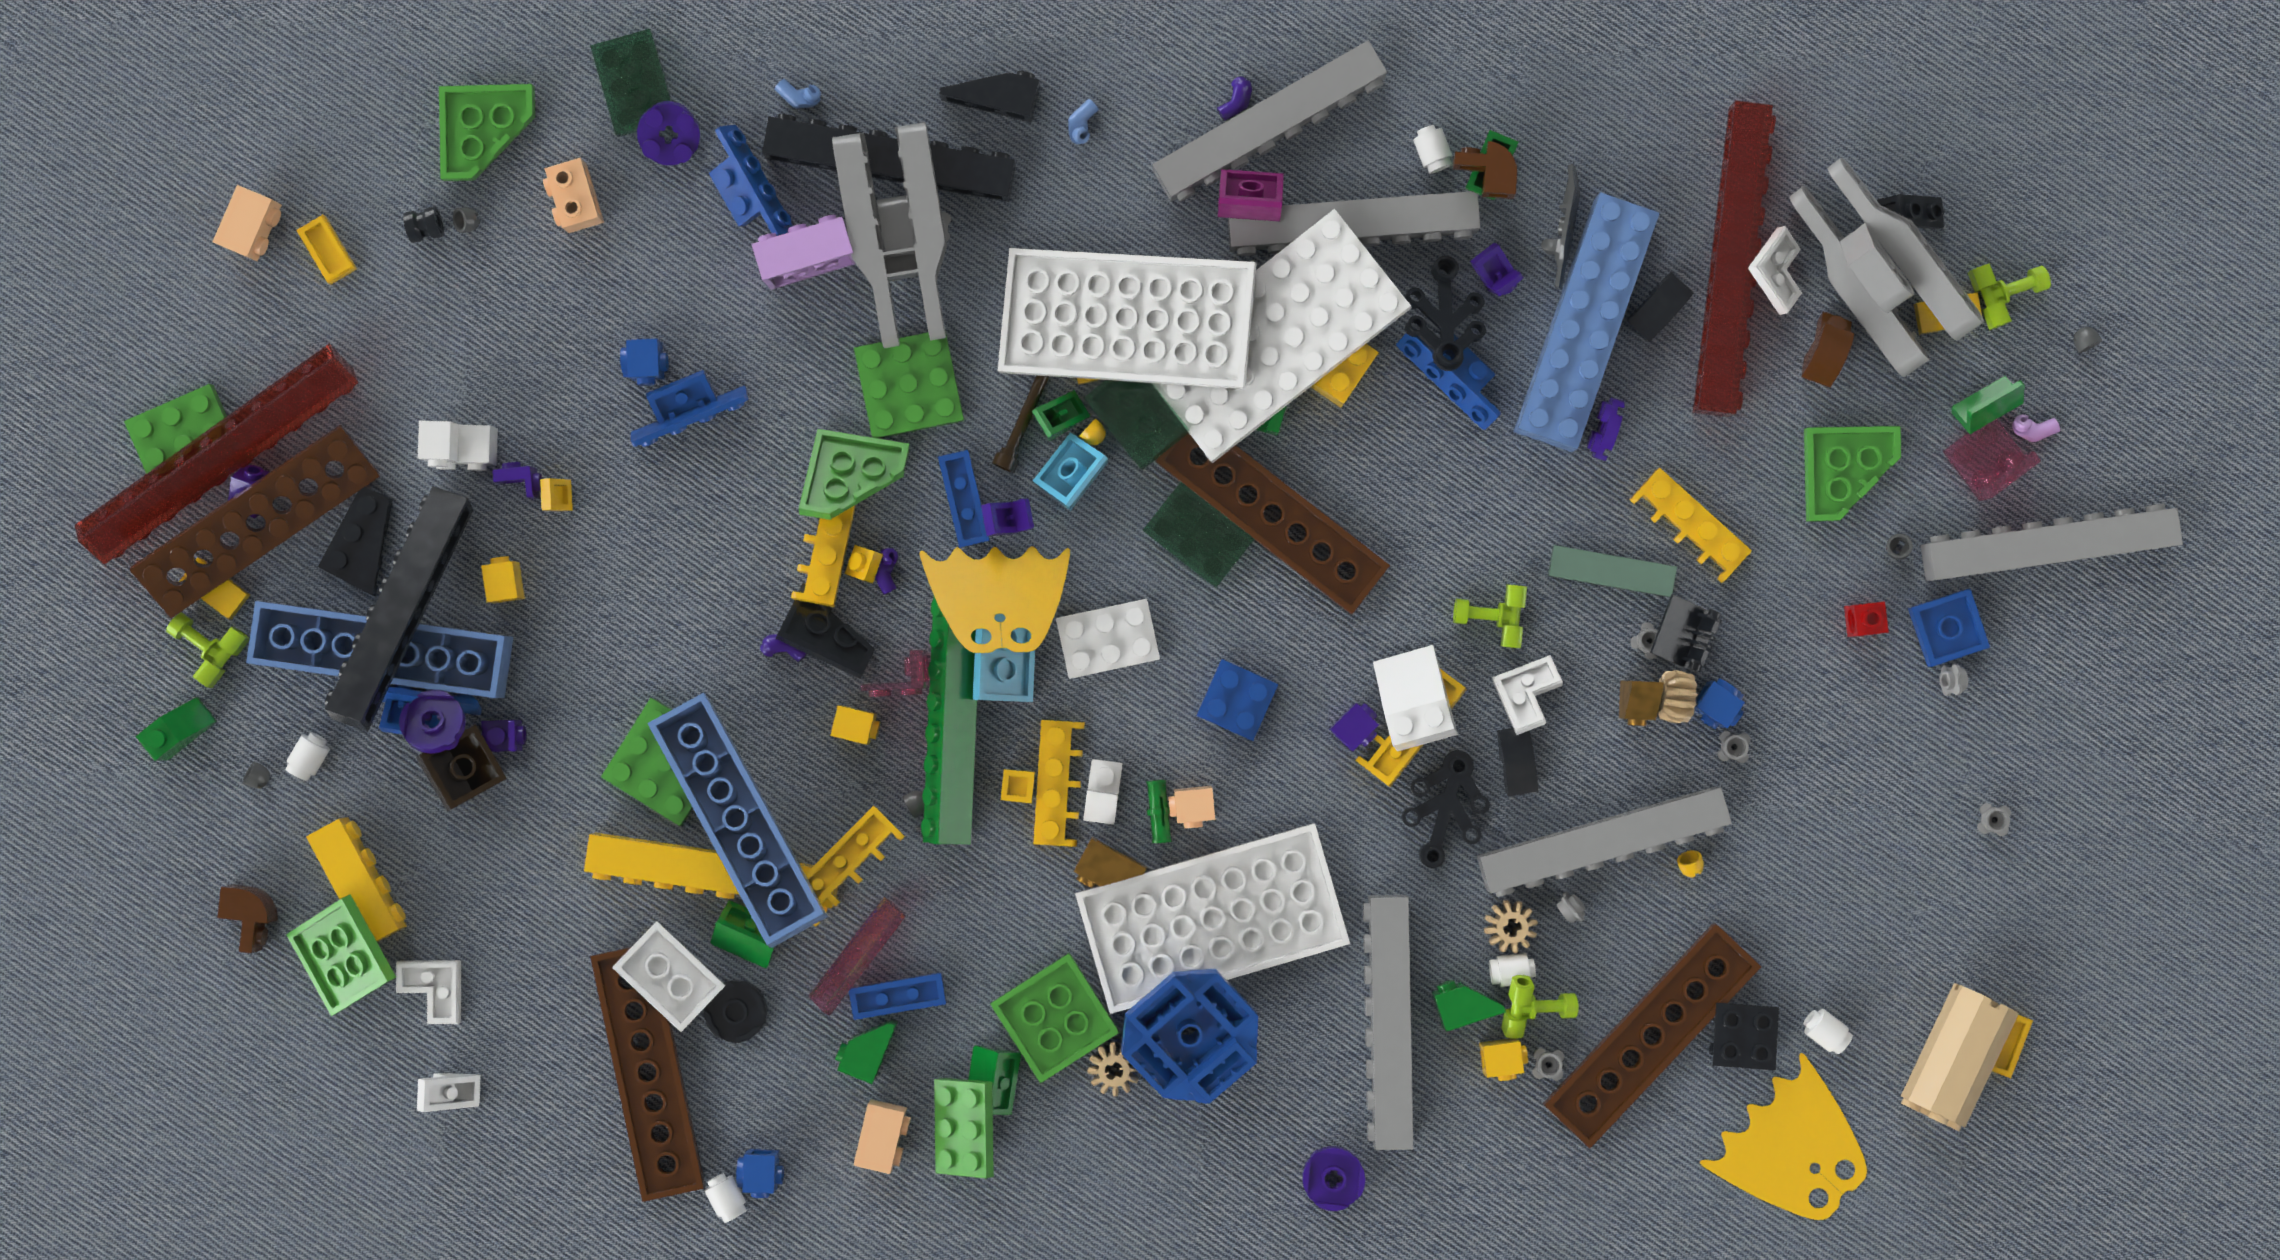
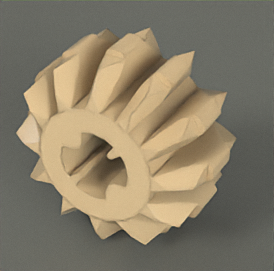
M1665 671L1659 679V682H1664L1658 716L1660 719L1670 723L1689 722L1694 714V707L1697 705L1696 697L1698 694L1696 693L1697 683L1693 674L1684 671Z
M1503 900V911L1498 906L1493 905L1491 908L1497 914L1495 918L1490 915L1485 916L1484 919L1493 923V926L1485 927L1484 933H1495L1489 939V943L1495 945L1500 942L1499 950L1501 952H1505L1510 943L1511 951L1518 953L1519 942L1525 948L1530 946L1529 942L1524 939L1526 935L1536 938L1537 934L1532 930H1528V927L1536 926L1538 923L1536 919H1527L1533 911L1530 908H1525L1521 911L1522 902L1516 901L1511 909L1510 902ZM1509 919L1517 923V927L1513 928L1512 934L1505 929L1503 930L1504 926L1508 925Z
M1110 1042V1052L1108 1053L1105 1047L1100 1045L1098 1051L1102 1058L1096 1055L1090 1056V1061L1098 1066L1088 1067V1074H1099L1091 1080V1084L1096 1086L1103 1082L1100 1091L1102 1094L1107 1092L1109 1086L1113 1087V1096H1118V1086H1122L1123 1090L1128 1093L1130 1086L1127 1080L1137 1083L1139 1078L1131 1073L1137 1072V1070L1124 1058L1121 1049L1120 1052L1116 1051L1115 1042ZM1117 1062L1120 1064L1119 1070L1123 1071L1121 1073L1115 1072L1113 1076L1109 1075V1068L1105 1067L1107 1064L1113 1066Z

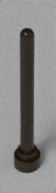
M1036 375L1006 447H1002L1000 452H996L992 461L993 465L1015 473L1019 464L1017 450L1032 418V411L1039 402L1049 376Z

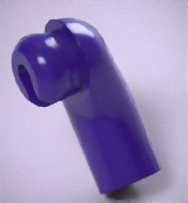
M1239 76L1232 81V99L1217 107V111L1223 121L1248 108L1253 89L1251 82L1246 80L1245 77Z
M885 548L879 552L883 556L875 579L883 595L897 589L890 575L898 560V553L893 548Z
M777 634L766 636L760 646L762 654L767 657H772L775 653L787 652L798 663L807 655L777 640Z

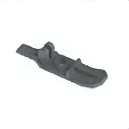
M1573 164L1568 165L1569 177L1563 204L1559 205L1560 210L1565 214V217L1560 218L1558 235L1561 236V239H1545L1541 243L1542 249L1548 255H1555L1557 274L1554 287L1557 290H1562L1580 199L1578 175Z

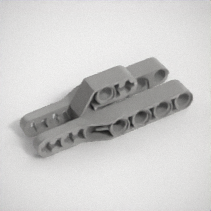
M926 122L895 127L899 147L898 156L902 165L903 185L906 195L879 199L877 203L864 132L832 138L847 233L853 250L851 257L873 286L884 348L900 346L890 281L919 277L930 341L946 338L937 278L946 252L947 243Z
M1839 158L1827 168L1828 172L1865 223L1844 237L1807 188L1802 186L1790 195L1789 198L1794 208L1823 245L1830 283L1894 369L1902 377H1906L1931 359L1928 358L1925 350L1915 338L1918 336L1915 331L1911 332L1897 314L1899 311L1897 306L1914 295L1912 286L1947 333L1956 341L1984 323V319L1975 304L1912 220L1881 206L1845 159Z

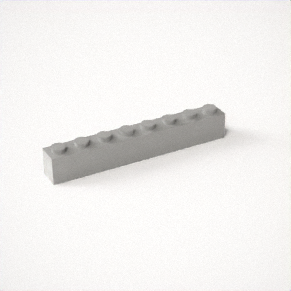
M1367 40L1153 163L1152 171L1170 202L1177 198L1179 202H1182L1196 193L1194 189L1203 183L1206 186H1210L1219 181L1221 169L1228 170L1232 168L1233 170H1238L1249 163L1248 158L1257 152L1260 156L1268 153L1276 147L1275 142L1283 137H1286L1287 140L1296 137L1303 131L1301 127L1312 121L1314 125L1318 124L1330 116V110L1337 106L1340 109H1344L1357 100L1355 96L1366 90L1367 94L1376 91L1383 86L1382 81L1385 79L1387 71L1370 41Z
M1471 191L1282 205L1280 222L1228 218L1230 252H1237L1238 256L1255 255L1256 250L1268 249L1270 254H1277L1333 209L1338 212L1364 247L1380 245V241L1392 240V244H1407L1411 242V238H1423V242H1436L1442 240V236L1454 235L1455 240L1473 238V234H1476L1480 229L1478 194Z
M2165 503L2145 506L2146 512L2135 514L2134 508L2115 510V517L2104 518L2103 512L2084 515V521L2073 523V517L2053 519V526L2042 527V521L2022 524L2023 530L2011 531V525L1991 528L1992 534L1981 536L1980 530L1961 532V539L1950 540L1949 534L1930 537L1931 543L1920 545L1925 580L1927 582L2183 545L2178 508L2166 509Z
M1711 787L1476 856L1486 891L1490 894L1495 893L1496 897L1514 893L1513 887L1525 884L1526 888L1544 884L1543 878L1555 875L1556 879H1563L1573 876V870L1585 867L1586 871L1603 867V861L1615 858L1616 862L1634 858L1633 852L1644 849L1646 853L1657 852L1664 849V843L1675 841L1676 845L1688 843L1694 840L1693 835L1702 832H1705L1706 836L1724 832L1723 826L1730 825L1732 822L1722 788Z
M1368 895V903H1363V921L1369 922V934L1363 935L1364 953H1369V966H1364V983L1370 984V997H1365L1364 1006L1365 1016H1370L1371 1028H1365L1366 1047H1371V1060H1366V1078L1372 1079V1091L1366 1092L1367 1110H1372V1122H1367V1140L1373 1141L1375 1150H1413L1409 897L1406 895Z

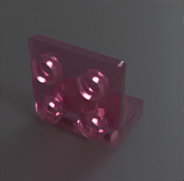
M1998 419L1972 434L1967 432L1943 451L1946 458L1979 501L1993 498L2041 462L2035 451L2023 454Z
M909 650L910 657H905V675L911 676V682L861 685V691H869V697L891 696V690L900 689V695L922 694V688L930 687L928 651Z

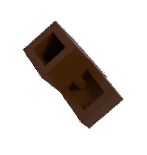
M1488 141L1485 154L1480 153V149L1464 147L1461 148V152H1455L1452 170L1484 172L1482 197L1514 199L1517 184V165L1512 154L1504 146Z
M1822 312L1817 322L1815 340L1804 357L1802 378L1831 388L1843 368L1852 346L1855 333L1851 332V321L1837 315Z
M242 885L221 887L217 918L242 921L239 952L254 953L261 951L268 937L265 923L278 921V912L274 901L266 892L256 887Z

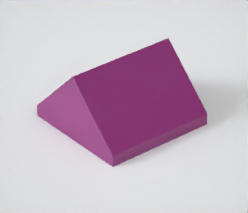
M1221 169L1218 217L1280 222L1284 174Z

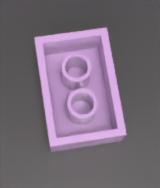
M828 215L818 219L819 224L809 227L806 224H799L788 228L789 233L777 236L776 233H769L758 238L759 242L751 245L763 282L772 290L856 264L851 257L853 250L843 217L837 218L836 215Z

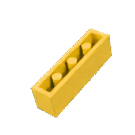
M349 817L339 818L309 834L306 838L339 900L351 894L375 940L379 942L407 927L404 922L406 915L402 907L398 903H394L390 896L391 887L389 882L383 875L380 876L375 868L376 859L369 848H365L360 840L362 833L355 821H350Z

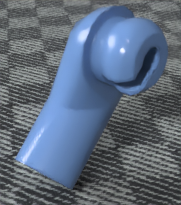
M782 79L774 88L783 99L796 109L811 108L820 102L821 92L815 85H809V88L796 90L786 79Z
M1089 98L1068 118L1069 137L1075 144H1085L1089 140L1088 120L1099 110Z

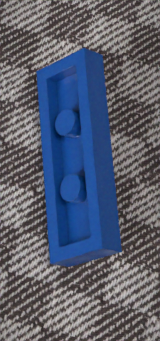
M969 450L939 456V465L959 548L989 542L990 538L986 535L981 508L982 504Z
M942 972L848 989L853 1020L947 1003Z

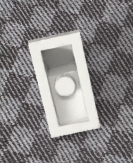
M1092 759L1083 821L1114 825L1123 763Z
M434 1073L431 1078L418 1079L417 1111L430 1112L478 1107L480 1102L481 1075Z

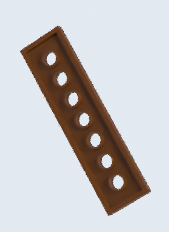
M339 425L132 565L130 571L167 615L172 618L345 501L364 486L380 477V473L343 426ZM330 461H338L344 466V470L341 474L333 476L326 472L325 466ZM310 478L316 481L317 489L312 493L301 491L299 483L303 479ZM279 496H284L290 499L292 505L288 510L279 511L273 506V500ZM252 514H259L265 519V524L261 528L254 529L247 524L246 520ZM226 532H233L239 537V542L234 546H226L221 542L220 537ZM199 550H207L212 554L213 559L208 564H200L194 559V554ZM172 568H181L186 572L187 577L181 582H174L168 577L167 573Z
M1183 426L1155 463L1352 615L1390 565L1236 445L1214 463L1208 458L1207 462L1203 465L1193 464L1190 460V453L1193 449L1200 447ZM1226 467L1231 470L1232 480L1228 484H1219L1215 480L1214 473L1218 468ZM1251 486L1256 490L1257 498L1253 503L1247 504L1240 500L1239 491L1242 487ZM1269 505H1275L1281 510V518L1275 523L1268 522L1264 518V509ZM1294 524H1300L1305 528L1306 536L1300 542L1292 541L1288 536V530ZM1318 543H1324L1330 548V556L1325 561H1319L1313 556V548ZM1343 562L1352 564L1355 569V574L1350 580H1343L1338 576V566Z
M1713 922L1542 1104L1590 1149L1715 1017L1716 1002L1728 1003L1755 975L1761 966ZM1713 959H1721L1724 963V970L1718 976H1712L1708 970V965ZM1698 981L1701 983L1703 991L1698 998L1692 999L1687 994V987L1691 982ZM1678 1004L1681 1008V1016L1676 1021H1669L1665 1016V1011L1669 1005ZM1649 1027H1657L1659 1029L1660 1038L1656 1043L1648 1044L1644 1040V1032ZM1627 1050H1636L1639 1056L1638 1062L1634 1066H1625L1622 1061L1623 1054ZM1608 1072L1615 1073L1617 1076L1616 1085L1611 1089H1604L1601 1085L1602 1076ZM1586 1095L1594 1096L1596 1100L1594 1109L1589 1112H1584L1579 1107L1581 1098Z
M628 947L592 955L590 958L642 1202L704 1189L706 1185L671 1023L634 988L624 987L620 980L621 976L612 968L631 948ZM630 1002L641 1004L643 1008L641 1018L634 1019L628 1015L627 1006ZM642 1032L649 1037L650 1044L647 1049H639L634 1045L633 1039L636 1033ZM650 1063L655 1067L656 1076L654 1079L646 1080L641 1076L640 1067L642 1064ZM657 1094L662 1098L663 1105L660 1110H651L647 1106L646 1100L648 1095ZM661 1124L668 1128L669 1138L666 1141H659L654 1137L653 1128L656 1125ZM664 1155L673 1157L676 1162V1167L671 1172L664 1171L660 1167L659 1161Z

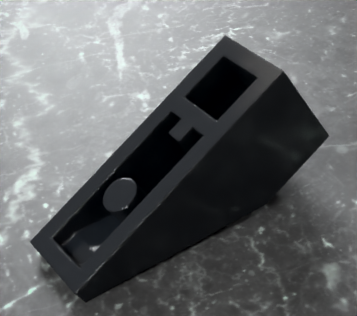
M1017 71V74L1008 72L941 87L939 95L941 101L1031 123L1040 90V83L1032 73Z

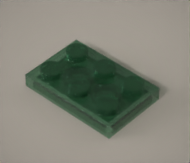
M651 29L590 45L617 137L637 132L641 116L653 105L663 101H672Z
M1105 380L1084 397L1141 470L1145 469L1190 431L1152 383Z
M1182 482L1178 484L1142 530L1214 588H1217L1254 540L1253 537Z

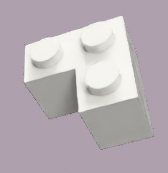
M419 421L418 459L427 461L429 467H436V469L456 470V465H468L467 470L487 471V465L497 466L498 428L490 425H459L451 421Z

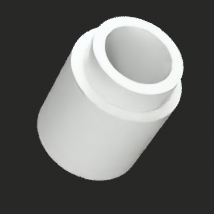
M1430 125L1417 131L1418 137L1413 139L1423 168H1427L1429 174L1442 171L1453 165L1450 159L1453 155L1442 128L1436 129L1434 125Z
M310 732L309 736L302 734L287 759L289 764L286 767V771L305 781H308L311 775L315 776L330 750L326 746L327 740L313 732Z
M1527 953L1496 956V959L1489 960L1492 985L1499 984L1500 987H1508L1511 984L1512 977L1516 975H1526L1530 978L1536 977L1534 959H1528Z
M1821 1009L1818 1012L1813 1010L1803 1023L1806 1026L1804 1033L1828 1052L1834 1051L1836 1054H1840L1847 1048L1853 1037L1848 1031L1849 1028L1825 1009Z
M721 1173L707 1181L709 1187L704 1191L717 1217H722L724 1223L735 1219L747 1211L744 1206L746 1201L739 1187H737L733 1175L726 1177L724 1173Z

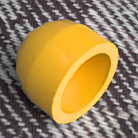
M1094 419L1079 437L1089 445H1098L1103 442L1106 431L1104 426L1097 419Z
M1686 851L1677 858L1679 869L1683 875L1694 878L1697 873L1701 874L1703 872L1704 861L1699 851Z

